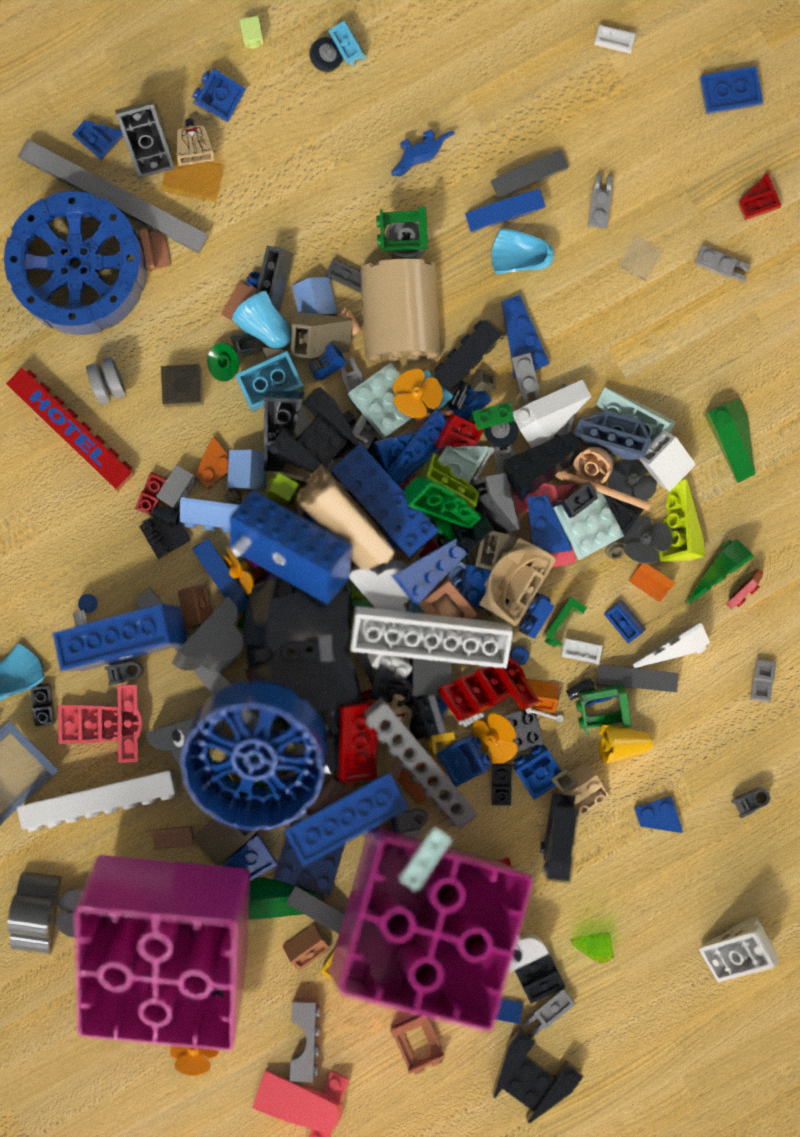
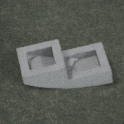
M756 660L750 700L766 703L771 701L776 662Z

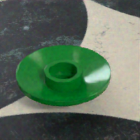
M218 343L210 349L207 357L208 369L215 379L229 381L238 373L240 366L239 356L231 345Z

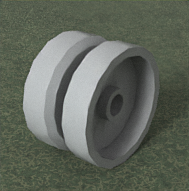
M419 222L392 223L387 228L386 238L390 241H403L405 238L420 240ZM426 250L391 251L389 254L393 259H420Z
M112 357L102 360L103 372L97 363L86 366L91 388L101 406L111 402L110 390L116 399L127 396L123 380Z

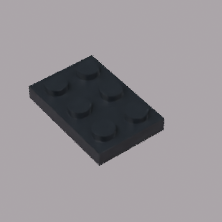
M435 695L404 703L412 711L409 731L416 740L446 732Z

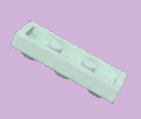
M433 827L399 879L417 891L451 839Z

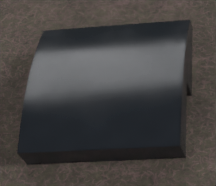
M549 952L514 970L531 1004L565 987Z

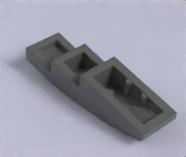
M560 150L509 171L490 182L497 197L501 198L529 188L534 183L567 170L569 166Z
M606 665L598 666L597 684L612 686L623 684L624 687L668 692L678 691L679 673Z
M295 886L286 904L339 934L344 913Z

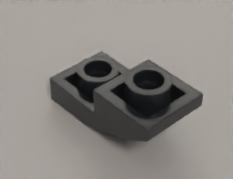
M50 683L38 684L30 689L35 726L55 724Z
M492 764V805L511 806V764Z

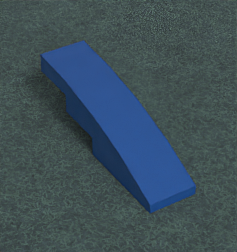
M541 189L492 203L465 213L470 232H475L485 227H493L508 220L513 221L544 209L546 204Z
M208 538L193 547L192 550L225 599L229 597L235 603L239 614L246 609L250 599L243 591L237 579L229 575L228 566Z

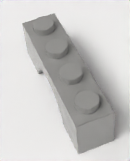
M293 999L292 1023L302 1028L306 1035L307 1043L300 1054L291 1058V1082H313L314 1076H318V1064H314L315 1057H318L319 1045H315V1037H319V1025H316V1017H320V1005H316L317 1000Z

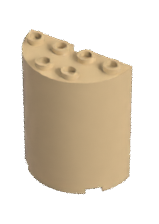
M390 259L379 261V265L369 263L362 266L360 270L365 359L381 361V358H389V361H398L402 356H407L408 360H418L419 357H427L429 360L438 359V356H441L436 264L434 262L424 263L422 259Z
M321 464L305 481L308 485L299 490L297 495L298 503L325 531L352 545L351 559L360 569L369 570L382 562L384 564L389 562L395 552L382 530Z

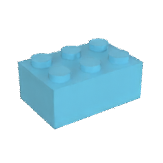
M288 351L235 375L252 413L264 408L266 390L298 392L304 390V386Z

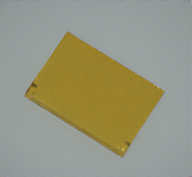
M172 154L175 169L165 171L161 192L217 202L224 164L208 161L179 166L177 155Z

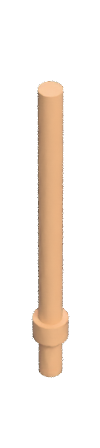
M568 470L559 471L554 475L556 479L567 480L576 484L590 482L594 491L646 510H650L652 503L568 473Z

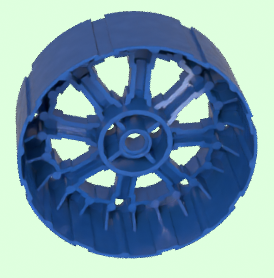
M67 191L50 195L49 198L40 199L33 203L11 228L10 238H7L5 245L4 267L6 277L18 301L44 325L66 334L89 335L115 326L134 309L140 299L142 290H144L147 277L143 246L128 219L112 203L86 192ZM115 215L117 216V219L115 221H111L110 217ZM83 216L95 217L96 220L101 222L98 227L99 229L91 239L88 238L84 241L81 225L83 223ZM67 217L69 222L67 242L61 238L59 239L47 225L54 221V218ZM37 235L51 246L55 254L48 255V257L28 254L30 242H33ZM115 235L120 242L121 253L111 256L98 254L101 246L107 239ZM83 249L88 251L86 255L81 254ZM130 255H133L134 260L131 262L127 261ZM75 260H80V266L73 268L72 263ZM64 268L68 269L67 274H62ZM116 268L119 270V277L111 287L100 279L99 271ZM43 269L52 271L53 274L51 275L52 278L45 284L34 288L33 284L29 281L28 271ZM67 285L69 302H67L66 307L55 306L48 301L51 295L58 289ZM88 285L94 288L101 298L91 305L83 306L82 291L84 286ZM32 296L35 301L30 304L28 300ZM112 296L117 297V301L114 303L110 302ZM72 313L76 314V318L74 320L69 319V317L72 316Z
M253 681V683L247 684L240 682L215 692L205 701L203 707L200 706L192 721L182 754L183 778L194 801L206 813L208 812L214 816L216 820L240 829H272L298 818L315 800L321 787L327 753L326 733L322 721L314 708L304 698L301 699L296 696L297 693L270 682ZM250 707L260 708V720L254 731L249 726H246L241 716V709ZM276 713L283 717L286 716L292 723L289 729L279 735L274 734L270 736V725ZM224 717L230 723L235 733V738L231 737L230 739L218 734V731L213 729L215 722H219ZM303 739L306 746V754H299V756L285 754L282 751L284 747ZM208 747H214L226 752L229 755L228 759L219 762L217 760L213 761ZM251 754H257L259 757H254ZM276 769H292L298 773L286 781L281 779ZM237 772L242 777L241 783L239 782L238 784L225 777V774ZM262 779L270 787L260 789L253 788L252 785L255 780ZM240 791L247 793V795L241 796Z

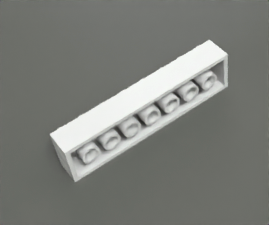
M355 606L350 645L351 651L507 668L513 631L510 623Z
M171 769L18 806L17 811L21 829H28V832L44 828L43 825L45 824L49 828L62 824V820H66V823L78 821L83 815L87 819L100 815V811L108 814L119 810L118 807L121 806L125 810L138 806V802L146 805L154 803L156 798L161 797V801L175 797V793L179 792L175 770Z

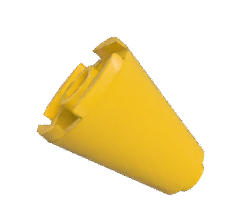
M602 725L598 732V735H601V741H598V751L600 759L605 761V764L649 752L654 744L653 737L647 732L612 725Z

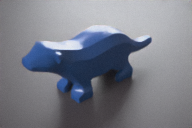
M430 129L423 132V142L416 143L413 146L410 145L409 139L400 142V147L404 149V153L400 162L391 171V175L401 177L413 166L433 160L439 153L443 142L450 136H453L455 132H447L437 140H434V132Z

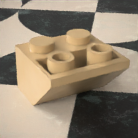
M586 761L570 771L578 785L563 795L576 796L574 808L578 809L579 818L608 799L609 795Z

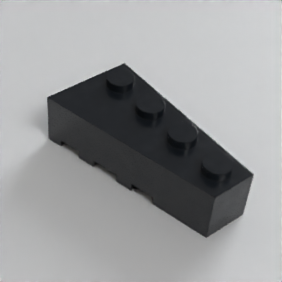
M480 320L473 327L475 331L471 335L467 334L460 341L462 345L458 349L454 348L447 355L449 359L445 363L441 362L434 369L436 373L433 376L449 392L453 391L470 373L471 368L474 369L482 361L484 355H487L495 348L499 338L502 340L506 336L491 320Z
M266 390L264 395V471L283 472L285 462L278 459L265 445L281 430H285L293 437L304 392Z
M571 431L505 459L503 473H506L520 501L522 502L526 499L527 495L531 492L534 493L543 483L553 479L554 475L559 471L562 472L572 465L575 458L581 453V444Z

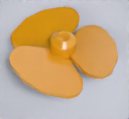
M421 369L404 372L396 379L392 387L393 392L397 394L394 397V405L401 413L410 418H424L427 414L425 405L430 409H436L440 406L443 398L442 387L438 380L429 377L424 381L425 374Z
M226 547L232 562L227 556L223 555L222 557L229 568V575L234 579L237 578L243 591L246 594H250L254 586L253 579L248 572L250 571V564L246 563V561L239 563L231 549Z
M491 713L488 716L489 727L483 720L475 721L471 734L480 739L482 743L480 748L483 753L486 752L489 755L491 763L502 764L511 760L518 752V745L513 741L516 738V731L511 722L503 715Z
M171 1045L170 1049L171 1057L177 1059L174 1065L175 1069L186 1076H200L207 1073L211 1068L208 1059H214L219 1054V1050L174 1045Z

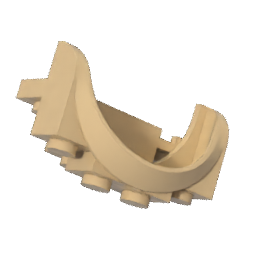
M518 538L513 548L507 553L503 552L492 568L484 584L486 586V594L479 605L517 627L554 565L556 558L535 545ZM533 562L531 567L527 566L526 564Z

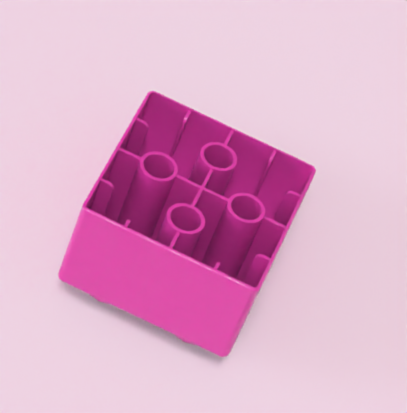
M379 827L368 830L329 968V974L338 990L344 996L483 1031H490L495 1022L533 882L531 876L495 860L447 846L416 891L401 881L399 877L424 842V839Z
M99 855L94 862L75 911L78 1034L83 1037L231 1050L234 1046L246 972L249 925V870L237 867ZM214 987L223 988L224 998H220L218 994L211 996L209 993L216 991ZM188 996L191 997V998H198V999H196V1000H191V999L188 998Z

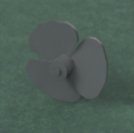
M625 459L615 463L613 471L607 479L609 488L632 496L633 491L634 497L644 501L652 498L656 492L657 482L652 476L642 477L648 473V470L641 461L636 459Z
M642 516L637 518L629 531L622 537L623 543L626 544L624 547L625 554L633 561L642 564L656 563L659 560L657 550L661 552L669 550L673 540L671 530L665 523L657 522L651 529L652 521L649 517Z
M84 888L67 891L58 900L60 909L70 911L60 912L55 917L57 927L66 936L76 938L75 911Z

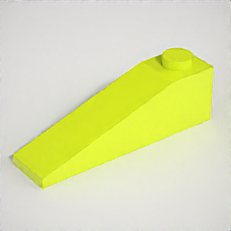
M684 479L679 481L670 492L668 491L666 501L667 515L666 519H663V523L671 530L673 540L669 550L659 551L661 562L692 561L705 557L702 531L688 480Z

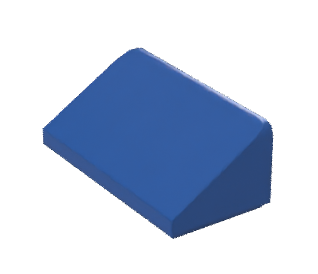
M471 387L459 410L452 408L451 404L448 407L454 414L468 420L471 418L472 411L484 408L491 402V399L486 391H473Z
M622 600L604 614L628 644L646 630Z
M501 998L495 1020L520 1024L522 1002Z

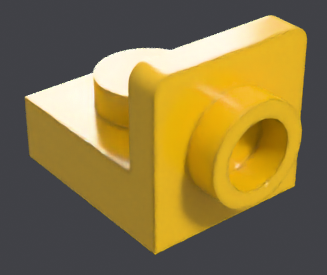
M454 731L431 736V739H428L429 751L433 750V754H437L436 742H440V745L451 744V740H455Z

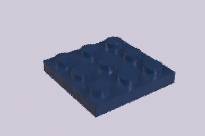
M286 836L274 879L330 895L344 844L303 866Z

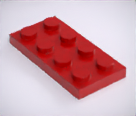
M375 701L340 706L338 781L341 783L377 778L378 737L376 734L378 731L374 727L372 729L369 728L364 721L366 717L363 713Z

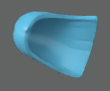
M502 228L497 233L493 242L491 253L492 267L496 274L524 270H542L552 264L554 249L545 240L519 231Z
M266 291L254 294L242 302L232 315V320L243 331L258 338L269 348L282 349L291 341L292 330L290 325L273 306Z
M17 643L10 654L0 662V701L11 695L27 691L44 680V669L39 658L21 644Z

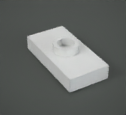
M599 25L594 45L631 54L636 34Z
M564 638L561 657L599 664L603 646Z

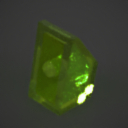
M608 932L570 939L573 947L595 962L607 963L610 962L611 958H614L611 938Z

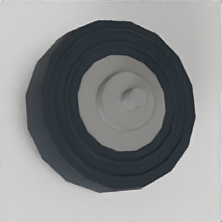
M319 38L310 48V60L320 71L332 72L340 66L343 60V56L332 38Z
M513 421L485 428L484 433L490 444L495 447L504 448L515 442L519 429L517 423Z

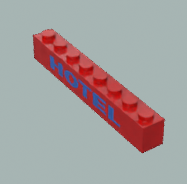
M21 367L6 385L104 479L119 491L134 476L131 472L133 468L125 460L122 463L117 458L119 454L113 448L108 450L103 445L105 441L98 434L94 436L90 432L92 428L84 421L80 423L76 419L78 415L71 408L68 410L62 405L65 402L57 395L53 397L49 393L51 389L44 382L39 384L35 380L37 376L30 369L26 371Z

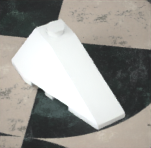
M582 379L514 411V419L530 447L534 448L550 441L561 427L563 428L574 413H577L592 396Z
M695 623L631 664V667L637 668L695 652L700 654L707 649L706 645L710 641L702 624Z

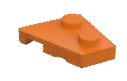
M214 437L211 439L195 472V475L207 490L228 474L229 455Z

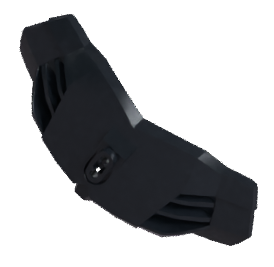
M265 570L253 583L254 586L252 587L249 605L246 607L243 628V644L246 646L248 668L245 670L248 683L263 681L286 687L297 693L296 696L299 698H304L314 708L322 721L326 733L327 753L323 774H332L339 768L340 706L363 702L357 673L347 648L352 615V590L347 580L333 599L326 604L272 572ZM308 646L314 648L312 654L306 652ZM289 648L295 650L292 656L287 654ZM276 713L274 719H272L270 731L279 735L289 729L292 723L286 716L283 717ZM303 739L291 743L294 744L298 754H306V746Z

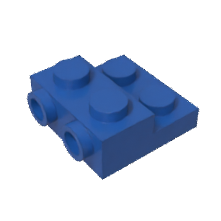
M213 68L209 72L205 71L203 74L201 88L197 87L192 95L194 98L193 104L207 113H212L223 121L228 122L246 88Z
M536 593L525 612L529 616L525 617L520 624V633L533 639L536 638L555 607L550 603V598Z
M473 734L437 753L439 760L456 787L491 768L489 755L483 753L480 748L482 746L480 739L477 736L474 737Z
M544 744L533 746L530 750L531 753L526 756H518L514 760L515 763L512 764L515 772L534 800L555 787L551 778L561 772Z

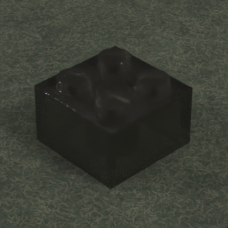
M199 364L161 366L162 404L165 407L203 405L202 368Z

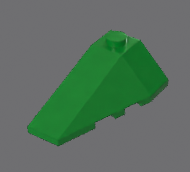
M738 398L704 415L737 483L755 475L748 416Z
M737 539L726 541L721 545L723 549L717 553L685 603L688 605L709 591L711 586L720 583L727 577V574L735 572L755 556Z
M266 877L251 880L249 888V920L303 915L302 912L286 904L295 885ZM299 887L324 902V894Z

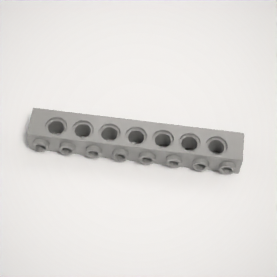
M382 698L378 699L363 712L366 717L364 719L365 723L370 729L374 727L378 731L376 736L382 743L387 742L389 744L388 750L394 757L397 755L400 757L401 761L399 763L406 771L410 769L413 773L411 776L417 785L422 784L425 787L423 791L429 799L433 797L437 801L434 803L441 813L443 811L447 813L446 819L452 826L456 824L459 829H462L478 815L471 804ZM383 720H388L387 725L380 726ZM395 734H400L397 740H392ZM412 748L409 754H404L406 749ZM419 762H424L422 767L415 768ZM435 776L433 781L427 782L429 777ZM442 790H446V793L444 795L439 796V793ZM453 804H458L455 809H450Z

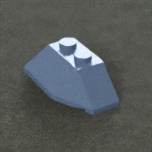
M607 410L587 418H581L574 431L576 438L587 446L600 447L610 455L627 460L643 458L651 442V438L642 420Z

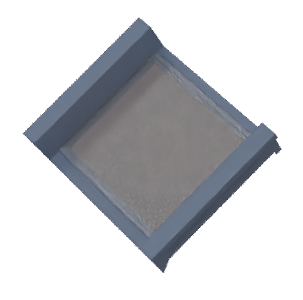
M8 721L0 729V826L17 810L18 806H21L51 776H54L59 771L11 721Z

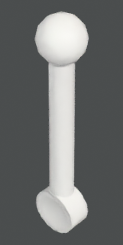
M489 447L488 454L478 472L472 477L473 482L479 480V476L487 461L494 454L495 449L493 447Z
M532 707L525 709L528 714L535 713L552 718L558 723H561L564 719L562 715L555 716L535 710Z

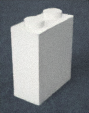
M666 430L649 445L645 456L639 458L656 482L669 492L696 465L679 440Z

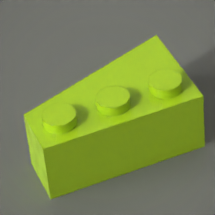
M433 453L422 467L419 478L430 479L446 485L474 509L480 492L463 477L459 479L451 472L452 468L449 465L445 467L437 460L438 456Z
M278 473L276 476L273 475L268 483L270 488L266 498L290 511L301 487L296 482Z

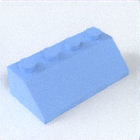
M181 497L180 522L184 523V527L196 528V525L204 526V530L215 531V528H221L222 532L230 533V515L239 505Z

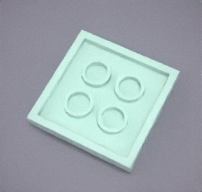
M392 363L382 368L347 394L382 439H385L412 419L401 413L394 405V397L397 394L393 392L392 387L401 374Z
M597 491L595 493L598 499L573 518H568L562 505L553 508L578 560L624 537L603 493Z

